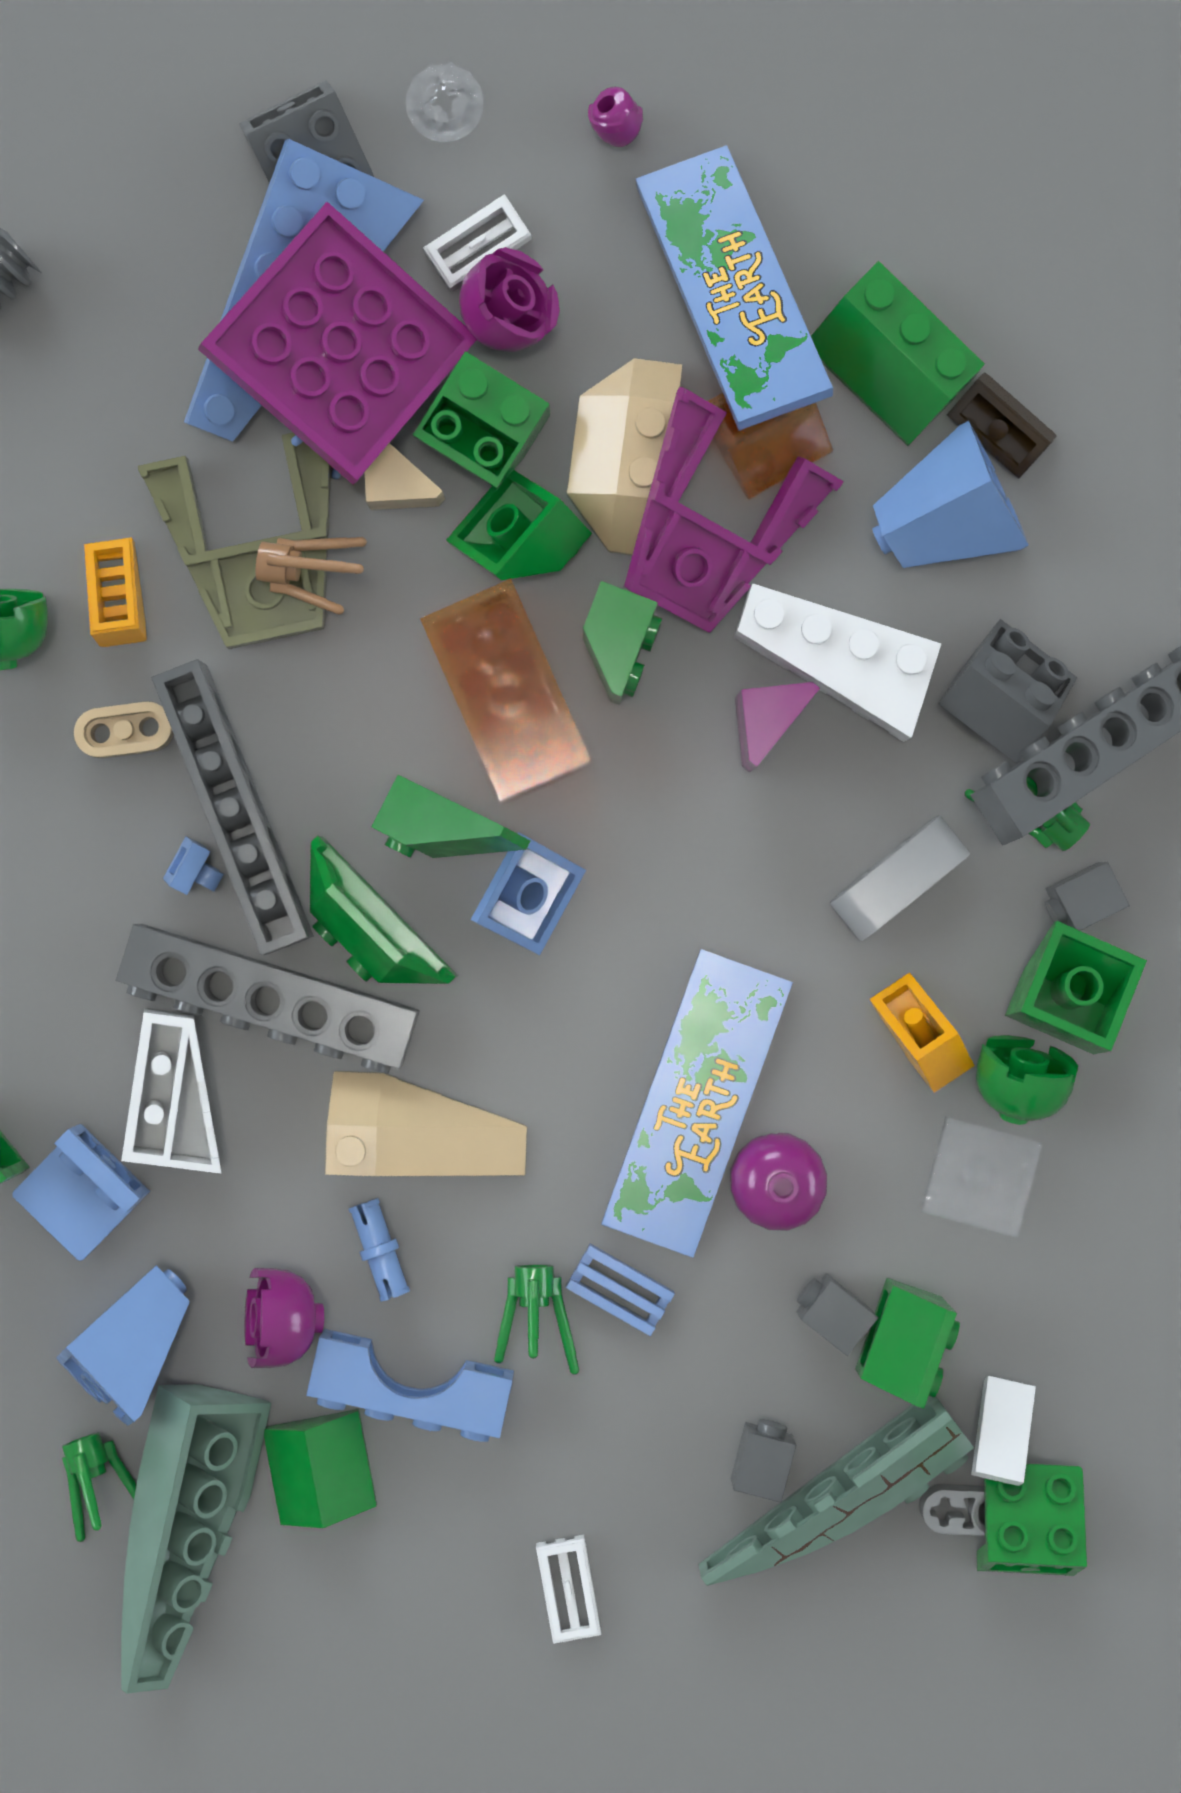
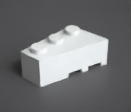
M144 1009L121 1161L221 1174L220 1159L194 1015Z

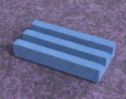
M591 1243L566 1284L568 1290L649 1336L652 1335L658 1320L661 1319L665 1312L666 1306L675 1295L673 1290ZM592 1259L658 1295L659 1299L656 1304L590 1267ZM585 1276L650 1313L647 1320L581 1283L580 1280Z

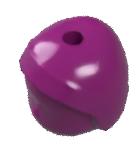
M615 86L600 92L594 102L589 105L588 118L592 128L604 142L613 147H624L629 145L639 134L643 122V109L637 105L625 89Z

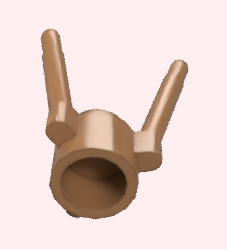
M343 537L308 540L278 538L277 543L261 542L256 558L257 581L270 582V592L287 594L340 615L344 612L343 606L289 584V582L299 580L301 568L361 574L364 571V567L361 564L343 561L302 557V552L298 551L363 547L367 541L364 537Z

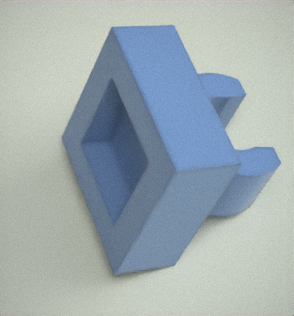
M185 836L163 880L170 887L187 895L194 881L215 891L224 874L215 867L205 863L210 851L203 844Z

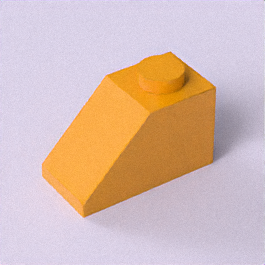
M910 972L869 999L910 1063L934 1093L975 1066L959 1033Z

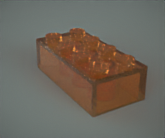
M511 578L420 618L501 803L591 765V759Z

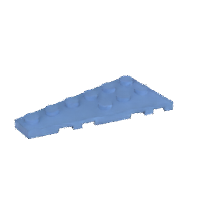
M285 140L221 320L326 202L330 203L378 248L384 251L424 200L293 140ZM207 358L184 423L234 441L262 405Z

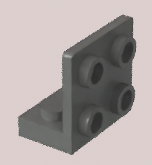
M327 81L239 123L269 183L284 142L287 139L374 177L337 94Z

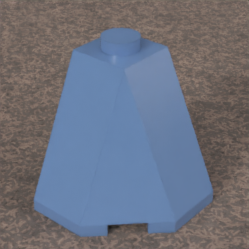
M969 421L959 425L873 505L879 525L872 528L874 536L883 553L887 554L892 551L903 568L1018 551L1029 546L1009 497H1006L988 453Z
M157 1265L56 1357L62 1366L99 1403L103 1401L106 1404L112 1400L118 1406L113 1413L127 1426L135 1422L142 1415L190 1302L183 1295L187 1288L179 1277L169 1269L162 1272Z

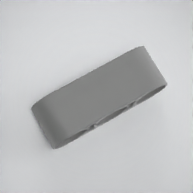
M938 815L843 890L830 902V905L858 940L863 941L970 855V852L944 819Z

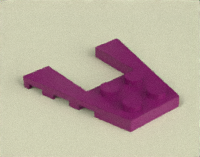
M679 386L624 587L637 595L658 602V606L710 633L750 589V581L766 564L771 565L783 552L780 548L799 527L804 528L819 512L816 509L832 490L837 491L844 481L807 459L798 456L751 542L679 503V500L727 412Z

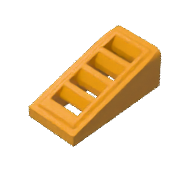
M133 538L84 544L90 635L100 647L146 641L145 614ZM123 559L124 565L101 569L99 567V562ZM125 579V584L102 587V582ZM126 599L127 602L124 605L105 607L104 603Z

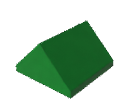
M359 1409L266 1426V1429H264V1440L280 1525L323 1529L377 1506Z

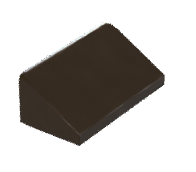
M985 372L973 383L947 414L958 426L969 421L985 450L1018 479L1057 437L1050 428Z

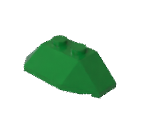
M317 835L311 841L310 913L318 920L312 927L330 946L333 947L339 942L352 955L346 962L364 981L367 982L373 977L378 983L449 984L458 976L324 837Z

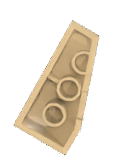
M334 1071L327 1120L325 1175H525L527 1126L475 1106H469L442 1096L440 1093L415 1086L385 1073Z

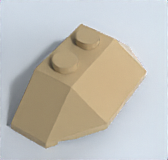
M634 358L580 395L567 495L600 538L608 552L626 555L633 554L676 392L680 386L682 364Z

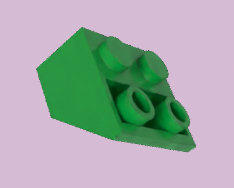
M465 351L413 433V437L498 489L525 457L550 417V405L542 398Z
M601 581L583 626V641L610 701L620 705L624 694L630 697L634 696L645 666L636 661L641 648L649 652L651 651L663 618L654 615L658 602Z
M886 1278L875 1310L878 1319L868 1330L855 1370L862 1380L924 1409L928 1396L935 1397L940 1389L944 1371L939 1367L944 1350H951L959 1333L960 1322L955 1320L956 1311L942 1296Z

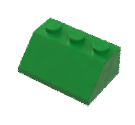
M879 260L844 295L811 335L823 365L907 446L960 394L985 365Z

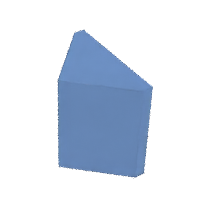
M518 832L519 835L530 840L527 849L507 852L471 920L540 955L586 870Z

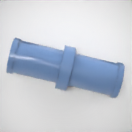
M376 1198L351 1207L348 1210L352 1214L364 1249L359 1252L362 1261H368L380 1295V1302L391 1299L390 1297L395 1298L409 1292L410 1288L407 1286L395 1251L399 1248L397 1239L391 1240L379 1205L380 1201Z

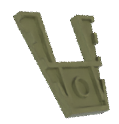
M294 433L281 436L302 531L210 551L207 548L189 459L186 456H180L137 466L228 649L322 630L325 626V609L287 594L270 592V582L257 581L255 573L256 558L261 542L277 543L278 538L290 540L328 538L331 465L304 442L298 446L292 445L291 439L295 436ZM328 550L298 551L302 552V557L327 560ZM301 568L299 580L290 581L289 584L326 598L327 571Z

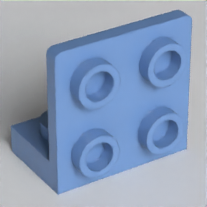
M82 1124L69 1128L54 1143L57 1147L13 1191L12 1196L77 1260L82 1261L151 1191Z

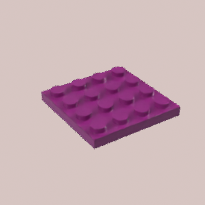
M326 202L201 342L198 350L354 485L458 363L464 352H467L477 339L461 321L330 203Z

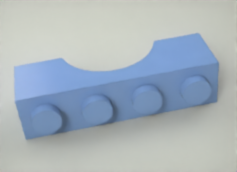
M324 1329L319 1337L306 1396L317 1398V1404L325 1408L344 1410L346 1405L364 1408V1414L371 1418L389 1421L393 1420L394 1415L413 1419L412 1424L424 1430L440 1431L442 1426L460 1429V1435L464 1438L487 1442L490 1436L500 1438L514 1370L466 1360L461 1369L447 1382L431 1388H411L394 1381L383 1371L376 1359L372 1339Z

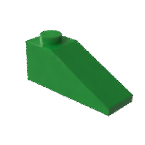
M397 775L371 826L389 836L385 843L386 846L409 858L412 857L415 850L432 858L526 850L530 843V840L400 775Z

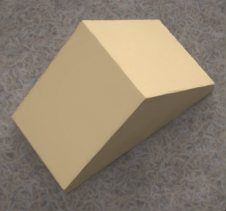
M390 443L365 471L366 502L370 510L440 506L445 500L443 491Z

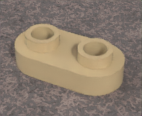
M138 702L90 709L78 718L74 727V738L77 746L87 755L96 758H110L158 751L166 747L174 736L163 706L154 702ZM148 719H155L158 722V731L155 735L148 737L143 732V724ZM101 725H106L110 730V737L104 743H98L95 739V731Z

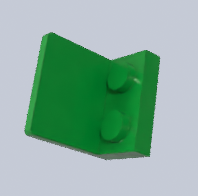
M1026 1464L1024 1483L1020 1486L984 1478L986 1543L977 1550V1571L1075 1576L1087 1567L1083 1469L1081 1467Z

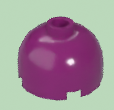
M506 247L499 248L492 254L485 255L470 269L463 280L459 296L461 317L467 329L477 341L492 350L516 352L527 349L538 343L557 324L560 313L557 291L553 284L549 288L546 287L545 282L539 276L544 269L537 261L522 251Z
M770 1133L750 1140L738 1152L730 1169L731 1192L737 1208L751 1223L767 1230L789 1231L806 1224L819 1212L827 1194V1172L821 1156L805 1140L789 1133Z
M254 1268L249 1278H259L257 1289H247L244 1337L245 1346H255L256 1357H247L248 1364L251 1368L287 1366L299 1360L311 1347L314 1333H322L324 1327V1306L322 1303H315L311 1287L301 1276L284 1269Z

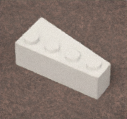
M752 584L748 591L734 638L784 669L790 670L807 682H813L820 688L821 692L829 694L863 718L871 720L889 731V734L902 742L912 738L941 647V643L756 584Z

